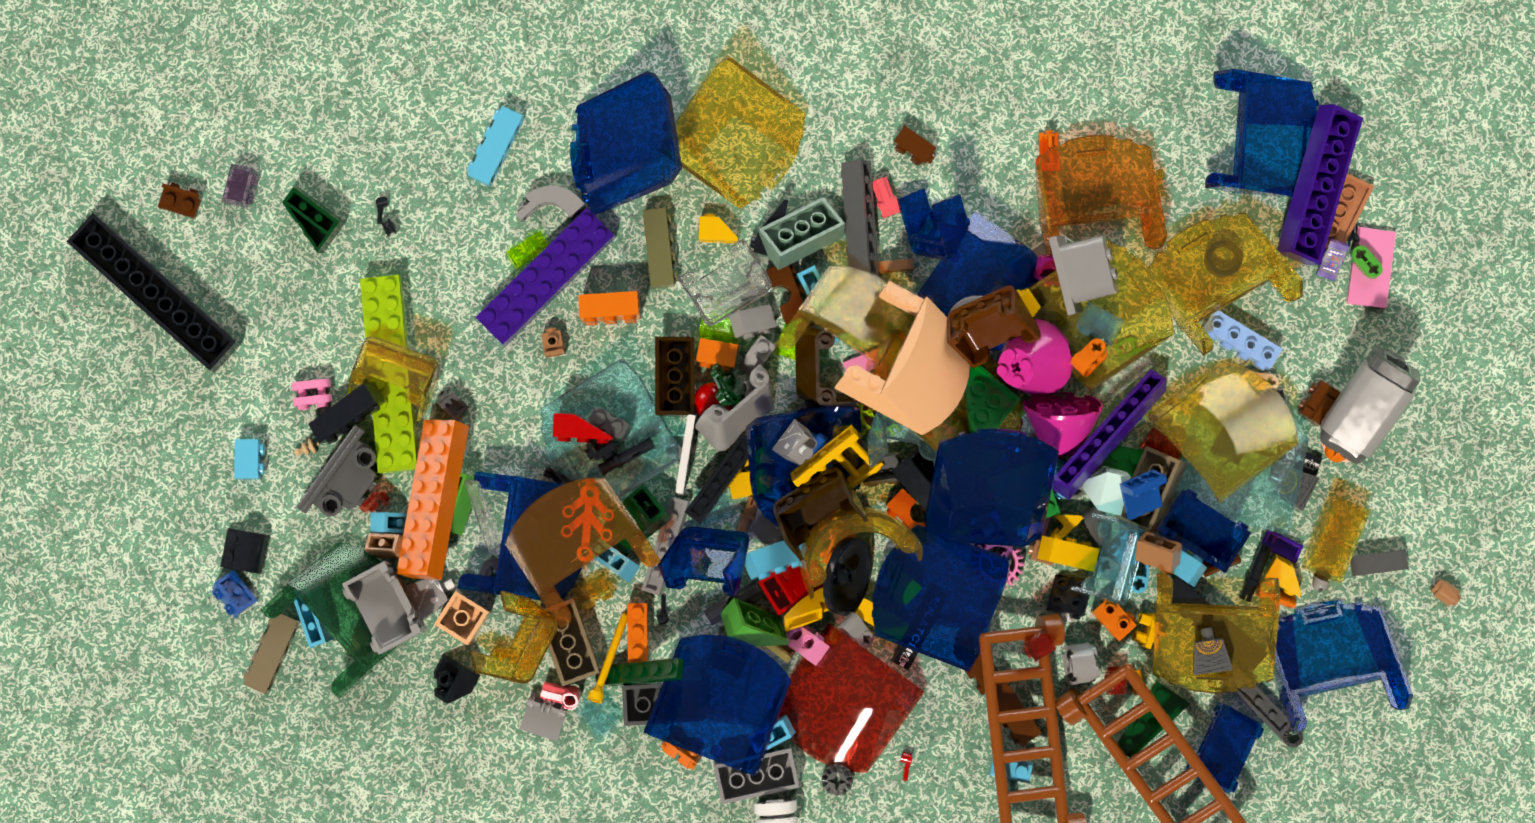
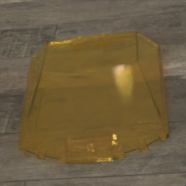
M726 56L710 71L671 127L660 152L734 206L742 208L750 204L754 199L757 201L762 198L759 193L766 186L772 190L788 172L799 151L798 147L801 138H803L805 112L733 58ZM782 170V172L780 173V175L778 176V178H777L776 181L774 182L773 179H774V178L777 176V174Z
M1106 239L1107 246L1111 248L1113 253L1112 266L1116 268L1118 273L1116 282L1119 293L1081 302L1083 312L1068 315L1057 270L1028 288L1041 306L1033 318L1045 320L1059 328L1069 342L1068 346L1071 356L1081 351L1093 339L1098 338L1105 342L1108 353L1107 358L1089 376L1084 377L1074 367L1072 370L1076 379L1090 391L1174 335L1172 311L1169 307L1166 293L1157 277L1139 257H1135L1127 251L1128 249L1112 243L1108 239Z
M1226 360L1220 361L1145 414V419L1156 424L1202 476L1219 503L1298 445V434L1292 413L1277 390L1254 371Z

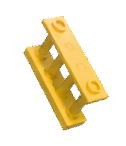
M850 425L790 474L793 483L798 487L811 480V476L817 471L823 473L828 470L826 464L836 459L850 474L847 480L854 489L870 475L877 473L884 464L879 454L872 458L857 442L859 439L857 430ZM848 447H851L865 462L858 470L841 454Z

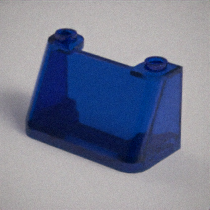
M1187 488L1184 491L1182 489L1155 529L1173 541L1181 543L1184 548L1226 573L1251 534L1247 530L1249 526L1241 521L1237 523L1231 521L1197 499L1198 494Z
M1217 702L1213 710L1216 717H1211V724L1196 754L1224 792L1230 794V792L1234 793L1237 789V779L1256 739L1262 736L1264 728H1262L1261 722L1225 703Z

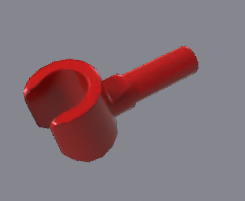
M904 751L900 762L905 763L903 780L908 781L912 755Z

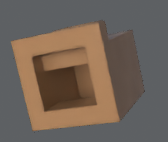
M555 327L545 329V333L541 334L545 357L566 355L561 330L557 331ZM551 338L556 339V343L554 345L549 344V340Z

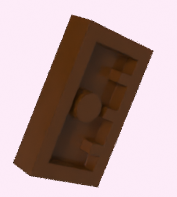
M169 182L168 185L162 183L163 192L158 208L196 219L203 198L198 194L199 191L188 187L187 190L180 189V185Z

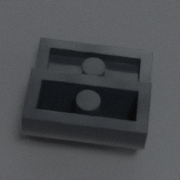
M228 528L220 567L262 574L269 535Z

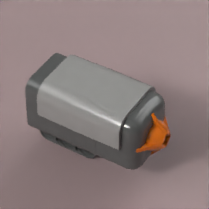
M1375 345L1321 421L1319 437L1325 456L1335 463L1351 461L1356 464L1363 462L1367 457L1371 458L1415 396L1414 389L1421 381L1419 371L1390 349L1385 350Z

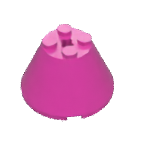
M1034 319L1040 329L1041 339L1028 344L1019 336L1003 343L997 373L1007 384L1029 395L1048 396L1061 390L1070 379L1073 370L1070 361L1073 356L1070 353L1069 342L1059 328L1045 320Z
M1073 392L1054 393L1066 396L1032 395L1029 401L1025 399L1023 409L1042 450L1049 453L1051 458H1060L1061 455L1073 456L1087 440L1103 410V404L1099 399L1089 395H1084V398L1076 397Z

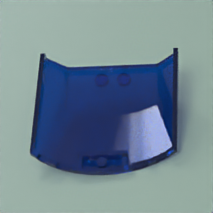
M646 71L577 105L575 111L578 114L577 125L572 124L571 129L576 131V142H570L571 168L575 185L581 190L583 195L581 199L588 204L592 214L596 215L673 183L682 170L673 105L670 93L655 73Z
M978 429L976 433L964 434L962 432L958 433V437L949 440L945 438L939 441L924 518L925 529L946 542L1026 547L1040 538L1043 533L1059 453L1058 449L1053 445H1048L1039 437L1036 439L1028 436L1025 432L1009 429Z
M916 525L904 537L902 536L893 550L887 555L878 573L873 592L872 610L875 635L970 672L980 655L979 636L989 631L1008 581L1011 559L929 528Z
M706 634L680 638L672 659L680 658L684 660L682 680L663 681L644 733L757 777L792 680L772 657L745 641L723 635Z

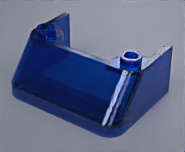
M925 188L898 198V206L912 251L917 255L941 260L952 258L970 225L961 195L957 194L932 204V207L929 205Z

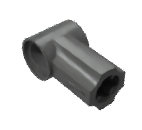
M1096 507L1081 511L1080 515L1083 516L1085 521L1084 527L1088 529L1094 548L1111 542L1104 525L1105 520L1102 511L1097 510Z

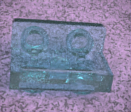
M726 493L723 494L702 524L695 521L698 530L734 516Z

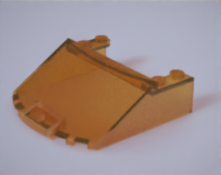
M1091 135L1067 140L1064 144L1051 147L1049 151L1035 159L1039 226L1042 230L1046 255H1053L1049 238L1060 236L1058 226L1139 217L1145 245L1150 249L1163 248L1167 239V230L1151 148L1149 146L1134 143L1132 139L1128 138L1124 140L1114 138L1115 136Z
M605 478L576 480L547 492L532 503L519 517L505 543L560 628H563L571 621V612L554 588V585L624 538H626L643 565L653 567L661 562L639 526Z

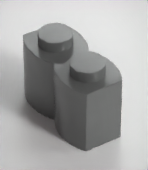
M594 408L588 419L592 425L606 430L611 436L622 440H627L633 429L628 421L615 417L610 411L602 408Z

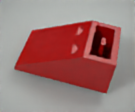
M554 413L553 437H557V441L571 442V438H577V442L591 443V439H597V443L609 444L610 440H615V437L576 414Z
M808 560L803 561V565L792 568V566L786 567V571L780 574L773 572L769 577L758 582L779 616L791 609L807 595L823 588L824 576L814 561L810 563Z

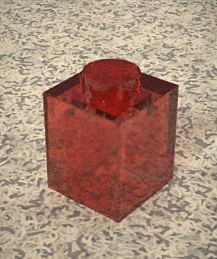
M1045 628L1024 640L1025 647L1023 649L1029 658L1033 657L1035 662L1056 650L1055 643Z

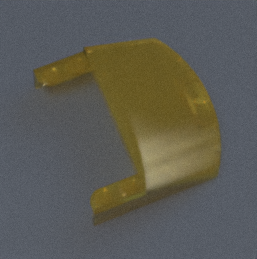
M1238 213L1235 216L1220 215V218L1210 221L1205 219L1184 229L1170 239L1161 252L1158 251L1154 261L1147 269V275L1181 332H1185L1203 356L1213 349V340L1199 322L1268 281L1287 302L1296 301L1303 297L1302 278L1247 213Z
M829 266L774 347L776 349L780 347L785 350L793 348L812 321L882 368L878 376L886 381L915 316L879 297L880 292L887 284L881 278L851 267ZM870 408L869 412L871 413L875 411L872 408Z
M1156 574L1152 674L1157 678L1162 677L1174 686L1178 684L1185 686L1187 690L1206 693L1237 692L1239 688L1249 686V689L1256 687L1255 684L1263 681L1267 683L1273 680L1280 608L1278 578H1267L1261 582L1259 607L1172 603L1173 579L1167 574ZM1212 627L1214 638H1223L1233 670L1194 675L1193 647L1194 641L1202 640L1201 628Z

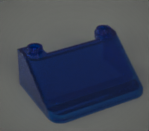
M695 526L682 529L658 563L666 587L683 589L688 579L724 583L722 586L724 594L735 596L741 584L750 540L749 535L741 531Z

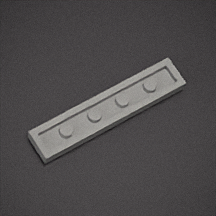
M670 496L666 512L672 519L660 528L641 590L662 596L687 516L685 510L691 502Z

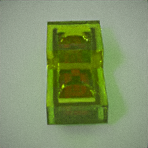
M541 231L526 238L521 244L506 251L505 254L516 270L536 258L549 244Z

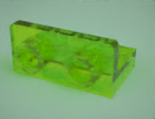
M704 308L698 337L737 344L738 338L735 339L729 316L733 313Z

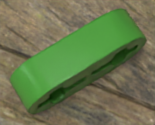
M1361 245L1351 251L1350 258L1352 262L1367 278L1375 279L1381 275L1382 265L1368 248ZM1356 251H1358V252L1363 251L1364 254L1362 255V257H1363L1366 261H1364L1362 258L1357 259V258H1356V255H1357V252H1356ZM1367 263L1371 267L1376 266V274L1374 272L1369 273L1370 267L1367 265Z

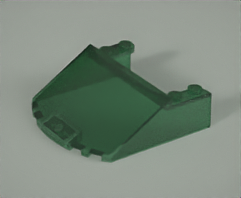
M341 542L289 581L276 596L260 609L267 618H276L300 598L355 661L334 679L331 685L332 692L338 699L350 693L401 646L399 645L380 655L371 648L372 634L355 601L347 600L344 596L342 584L380 564L381 561L360 548Z

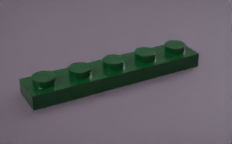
M674 658L611 665L606 685L621 686L682 680L684 660Z

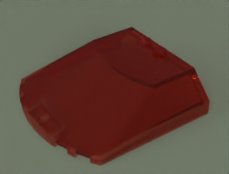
M828 623L820 635L826 638L824 643L830 646L817 666L803 657L774 698L772 703L773 711L777 719L787 715L796 731L791 740L808 755L828 766L841 764L846 766L851 772L867 773L920 700L924 691Z

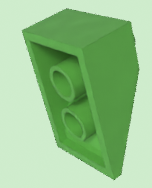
M733 598L720 613L728 639L733 644L750 647L788 645L790 643L784 630L781 616L774 612Z

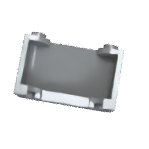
M760 364L743 383L746 392L745 398L729 412L722 405L714 404L702 414L694 426L717 451H725L731 447L742 433L746 434L773 408L769 374Z
M383 561L342 584L344 596L347 600L355 601L372 634L371 648L375 653L378 652L379 655L427 631V627L413 603L400 575L396 574L397 569L391 561Z

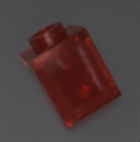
M374 491L359 508L366 514L369 511L373 513L379 507V501L386 507H390L392 505L389 502L391 498L383 491L380 493Z

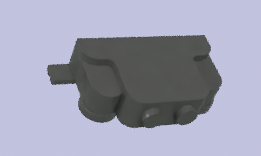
M354 425L296 507L306 514L312 504L329 517L337 515L343 508L361 507L367 500L365 495L368 491L372 492L379 482L376 480L379 473L373 467L377 462L376 450L361 440V436L365 431L358 425Z

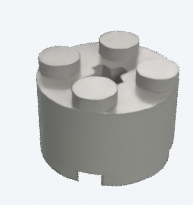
M1088 642L1063 646L1062 650H1066V653L1062 654L1065 676H1070L1071 680L1068 681L1070 685L1093 682L1096 678L1100 677V669L1098 665L1096 666L1095 661L1097 657L1095 646H1091Z

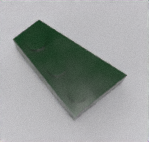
M293 187L282 202L317 253L325 252L346 223L298 187Z

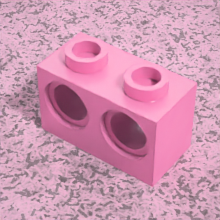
M808 625L788 631L787 636L790 642L788 646L817 666L830 647L824 643L826 638L817 632L813 635L812 632L814 630Z

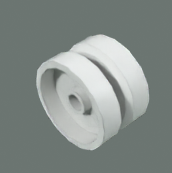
M770 799L754 803V814L767 816L757 819L755 823H798L796 816H785V814L797 811V801L794 799Z

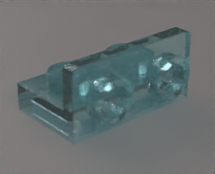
M587 700L574 711L599 742L617 728L615 725L617 720L611 713L607 714L603 709L605 704L603 702L599 704Z

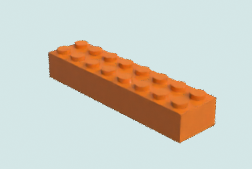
M424 420L396 574L415 579L442 580L467 442L468 425L456 420Z

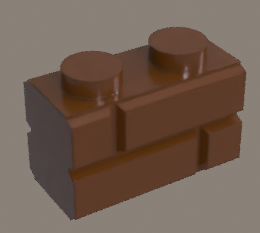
M1323 380L1317 383L1313 382L1308 389L1309 396L1307 399L1303 398L1297 406L1300 409L1297 414L1316 427L1320 426L1321 421L1340 394V391L1331 387Z

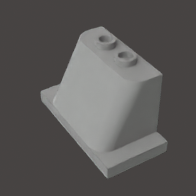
M1065 235L1049 238L1068 315L1082 313L1081 302L1119 293L1116 282L1118 273L1116 268L1112 266L1113 253L1111 248L1107 246L1105 235L1069 244L1066 243Z

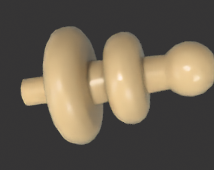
M309 438L307 440L308 445L302 443V448L295 449L294 454L299 456L304 452L308 455L309 450L315 454L317 453L316 446L320 444L318 442L314 443Z

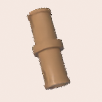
M751 496L748 497L744 511L740 513L741 518L734 533L743 537L747 536L746 534L751 522L755 520L754 515L760 500L753 499Z

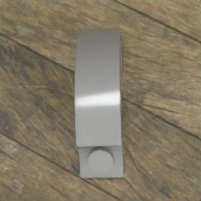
M543 186L525 195L529 203H523L517 209L518 213L515 215L523 223L540 207L554 205L561 208L573 219L586 205L576 194L566 188Z

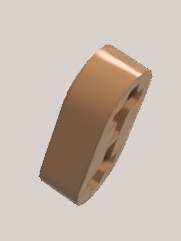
M903 259L878 262L879 273L914 270V260Z

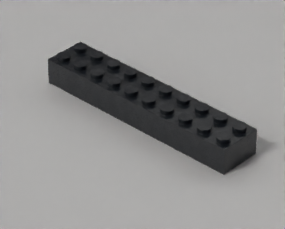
M92 213L66 241L209 371L216 373L241 345L96 214Z

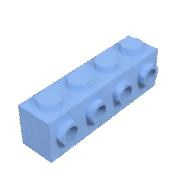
M1216 308L1212 310L1201 328V331L1204 332V337L1212 341L1216 339L1221 342L1220 346L1228 351L1231 349L1236 351L1240 359L1244 361L1249 359L1254 362L1253 366L1261 371L1270 370L1282 351V348Z

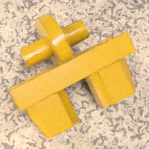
M1151 612L1139 613L1137 623L1145 625L1144 631L1135 630L1132 640L1140 644V647L1151 649L1152 643H1158L1160 636L1166 637V633L1161 632L1163 624L1158 623L1160 614Z

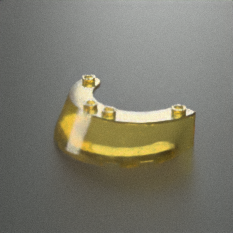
M863 506L868 521L864 522L857 512L846 514L842 509H839L818 521L810 530V536L801 548L804 558L800 561L801 576L810 599L814 598L813 587L823 584L826 580V564L831 550L843 538L859 532H873L884 535L893 542L896 549L900 548L905 553L915 552L918 561L922 560L923 547L916 535L905 524L885 511Z

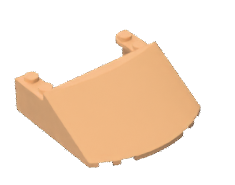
M889 281L880 292L879 297L915 316V319L887 379L884 381L879 376L862 369L861 366L855 365L847 368L844 375L837 382L835 389L909 429L924 435L942 424L959 404L967 386L970 365L947 343V317L928 297L922 299Z

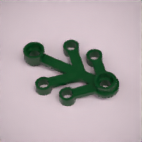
M717 362L711 366L712 371H710L718 387V392L715 396L723 407L726 405L735 407L745 397L741 393L735 395L731 392V388L735 386L737 380L732 373H726L722 376L724 370Z

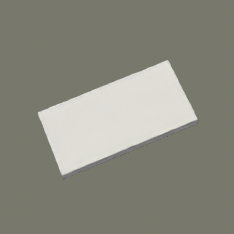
M695 415L687 416L675 490L677 495H684L696 422Z

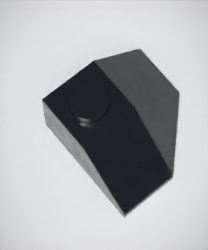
M443 654L434 670V679H437L434 696L449 704L470 694L481 675Z

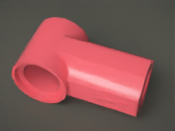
M887 177L873 181V191L878 201L877 206L882 213V219L900 213L899 202L892 193Z
M545 681L540 699L562 704L564 708L572 710L579 703L581 690L577 686L562 687L561 685ZM568 695H571V696H573L575 699H574V700L569 699L567 696H568Z

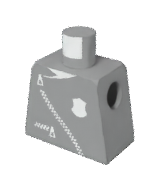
M794 419L772 450L786 460L802 465L806 459L812 457L817 441L809 429Z
M449 578L442 583L440 580L425 579L405 587L422 620H425L449 602L450 599L447 593L455 589L456 585L452 578Z

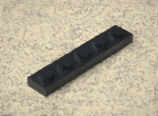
M742 433L685 510V514L699 524H702L759 447V444Z

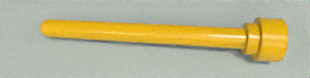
M623 613L620 617L596 686L589 691L587 699L599 704L603 702L605 696L603 694V687L627 623V613Z

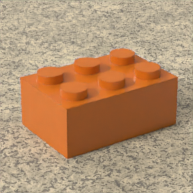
M637 291L578 295L579 317L582 323H586V326L598 325V322L603 321L606 325L617 324L618 320H624L625 323H636V319H641L640 301Z

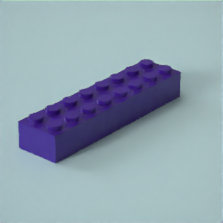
M1336 104L1319 105L1277 247V253L1304 265H1321L1363 117Z
M586 208L475 318L506 347L615 239L614 234Z

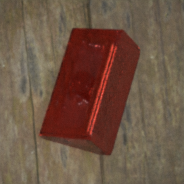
M1155 427L1146 434L1139 444L1142 449L1148 446L1177 459L1185 451Z

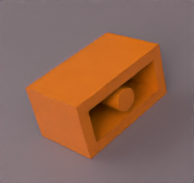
M700 338L696 363H700L699 367L711 369V365L713 366L718 362L725 372H730V369L735 370L739 345Z

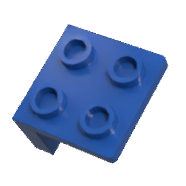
M1152 469L1120 483L1127 519H1135L1162 507L1159 487L1167 483L1165 474Z

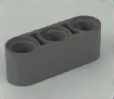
M1406 549L1349 557L1352 576L1409 569Z

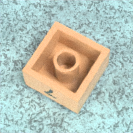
M455 591L434 625L464 644L471 645L491 611L461 592Z

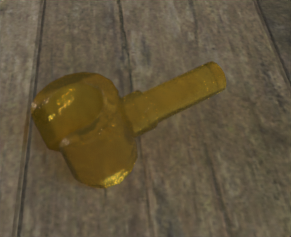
M1157 169L1152 173V178H1155L1153 180L1158 185L1161 197H1164L1166 194L1161 180L1165 178V174L1162 169Z

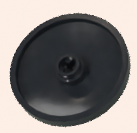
M848 537L842 540L828 561L823 581V596L826 607L834 614L846 616L850 612L855 611L867 592L872 574V554L868 543L861 538Z

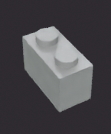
M770 304L741 310L729 316L735 339L743 337L744 340L750 339L758 333L759 336L770 334V330L777 327Z

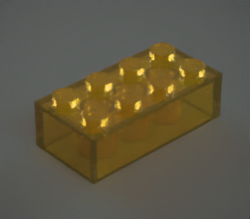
M1336 495L1329 496L1301 569L1334 583H1342L1371 510Z

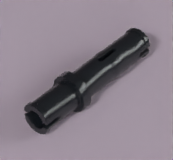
M649 437L620 454H614L612 458L599 464L598 467L604 476L618 467L620 469L623 468L624 464L655 449V445Z
M1263 543L1260 544L1261 546L1248 578H1245L1246 583L1239 596L1240 599L1245 600L1247 595L1246 601L1248 602L1252 601L1256 587L1260 585L1259 580L1273 547L1268 545L1266 548V545Z

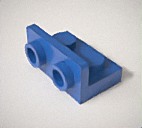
M232 570L216 581L212 587V593L215 598L224 603L226 612L230 616L233 615L235 619L258 601L235 570Z

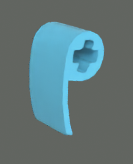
M1143 564L1144 576H1133L1129 579L1127 586L1132 593H1142L1146 590L1149 580L1148 565ZM1139 579V583H1142V587L1137 588L1136 590V586H1133V582H1136Z

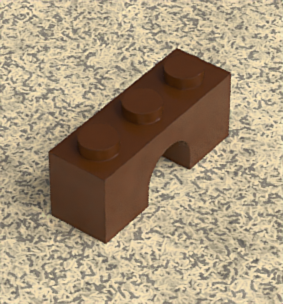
M788 265L780 270L776 266L766 269L772 290L786 288L791 294L790 300L786 304L779 306L785 325L788 326L807 319V313H810L807 302H803L800 296L803 295L800 283L796 284L794 277L797 275L793 265Z

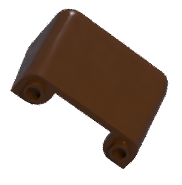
M1010 285L952 310L947 317V343L972 368L987 362L991 348L1021 336L1022 340L1028 344L1041 339V332L1018 291Z

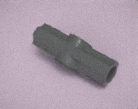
M755 581L704 610V613L713 626L722 620L720 613L728 605L730 598H737L747 603H752L763 595Z

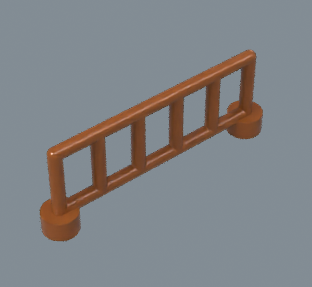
M1059 614L1038 616L1035 627L985 632L979 636L1000 823H1012L1010 804L1055 798L1058 823H1087L1083 813L1069 814L1049 651V647L1060 646L1065 640L1064 623ZM1036 638L1039 666L995 672L992 644ZM1041 678L1044 706L999 712L996 684ZM1040 718L1046 719L1049 746L1004 752L1002 723ZM1050 758L1053 786L1009 792L1006 773L1007 763Z
M1123 665L1081 694L1074 688H1071L1055 699L1058 712L1070 725H1075L1085 718L1161 823L1176 822L1160 801L1196 777L1200 778L1215 800L1178 823H1201L1222 809L1232 823H1247L1132 665ZM1124 679H1127L1143 701L1105 726L1088 703ZM1151 711L1167 734L1128 758L1113 738V735ZM1175 744L1191 767L1152 791L1136 768Z

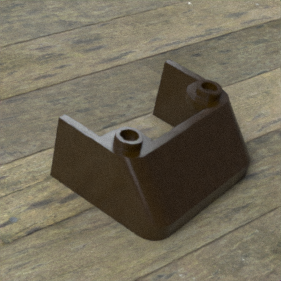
M854 321L801 323L796 327V393L800 399L822 406H856L854 398L846 394H836L831 387L820 386L819 349H829L834 345L835 334L855 333Z
M838 467L829 468L784 495L773 505V512L785 544L800 561L804 558L799 545L808 540L810 536L808 527L841 508L846 514L857 512L864 522L868 521L860 499L844 473Z

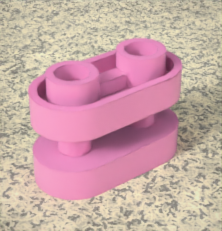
M330 379L291 383L292 391H298L299 397L293 398V406L298 407V410L310 409L309 405L317 404V408L329 407V403H333L332 395L326 394L325 388L331 387ZM306 390H318V395L306 396Z

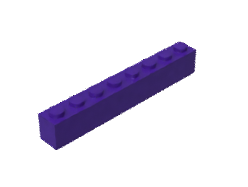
M1150 369L1052 478L1053 490L1069 500L1166 392L1167 379Z

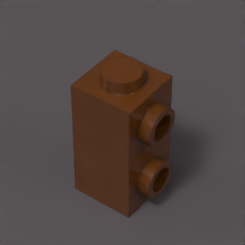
M906 126L903 127L893 142L894 149L902 155L905 153L911 157L910 160L917 166H925L927 162L931 164L937 156L934 153L936 151L934 145Z

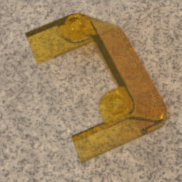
M369 336L362 343L352 368L347 395L355 390L358 385L369 382L370 377L407 389L406 398L408 401L419 406L417 421L421 422L432 401L438 362L428 355L374 336Z
M501 591L500 597L504 610L524 616V619L511 646H496L490 656L471 651V660L476 673L525 684L533 679L558 629V624L551 614L532 599Z

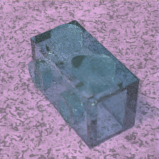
M1089 302L1077 321V328L1080 333L1101 339L1105 342V345L1112 346L1123 328L1124 320Z

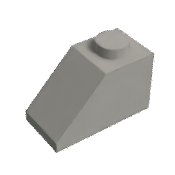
M760 335L737 368L747 376H750V373L759 364L762 367L765 365L777 347Z

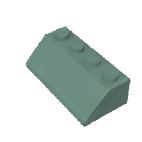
M822 197L760 228L758 232L769 259L780 270L842 239L845 223L826 199Z

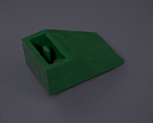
M642 484L623 501L614 512L613 520L606 522L604 527L612 532V539L624 555L627 556L672 518L647 487Z

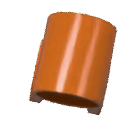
M1098 338L1091 340L1081 351L1072 357L1070 364L1084 377L1089 376L1107 358L1108 353L1105 342Z

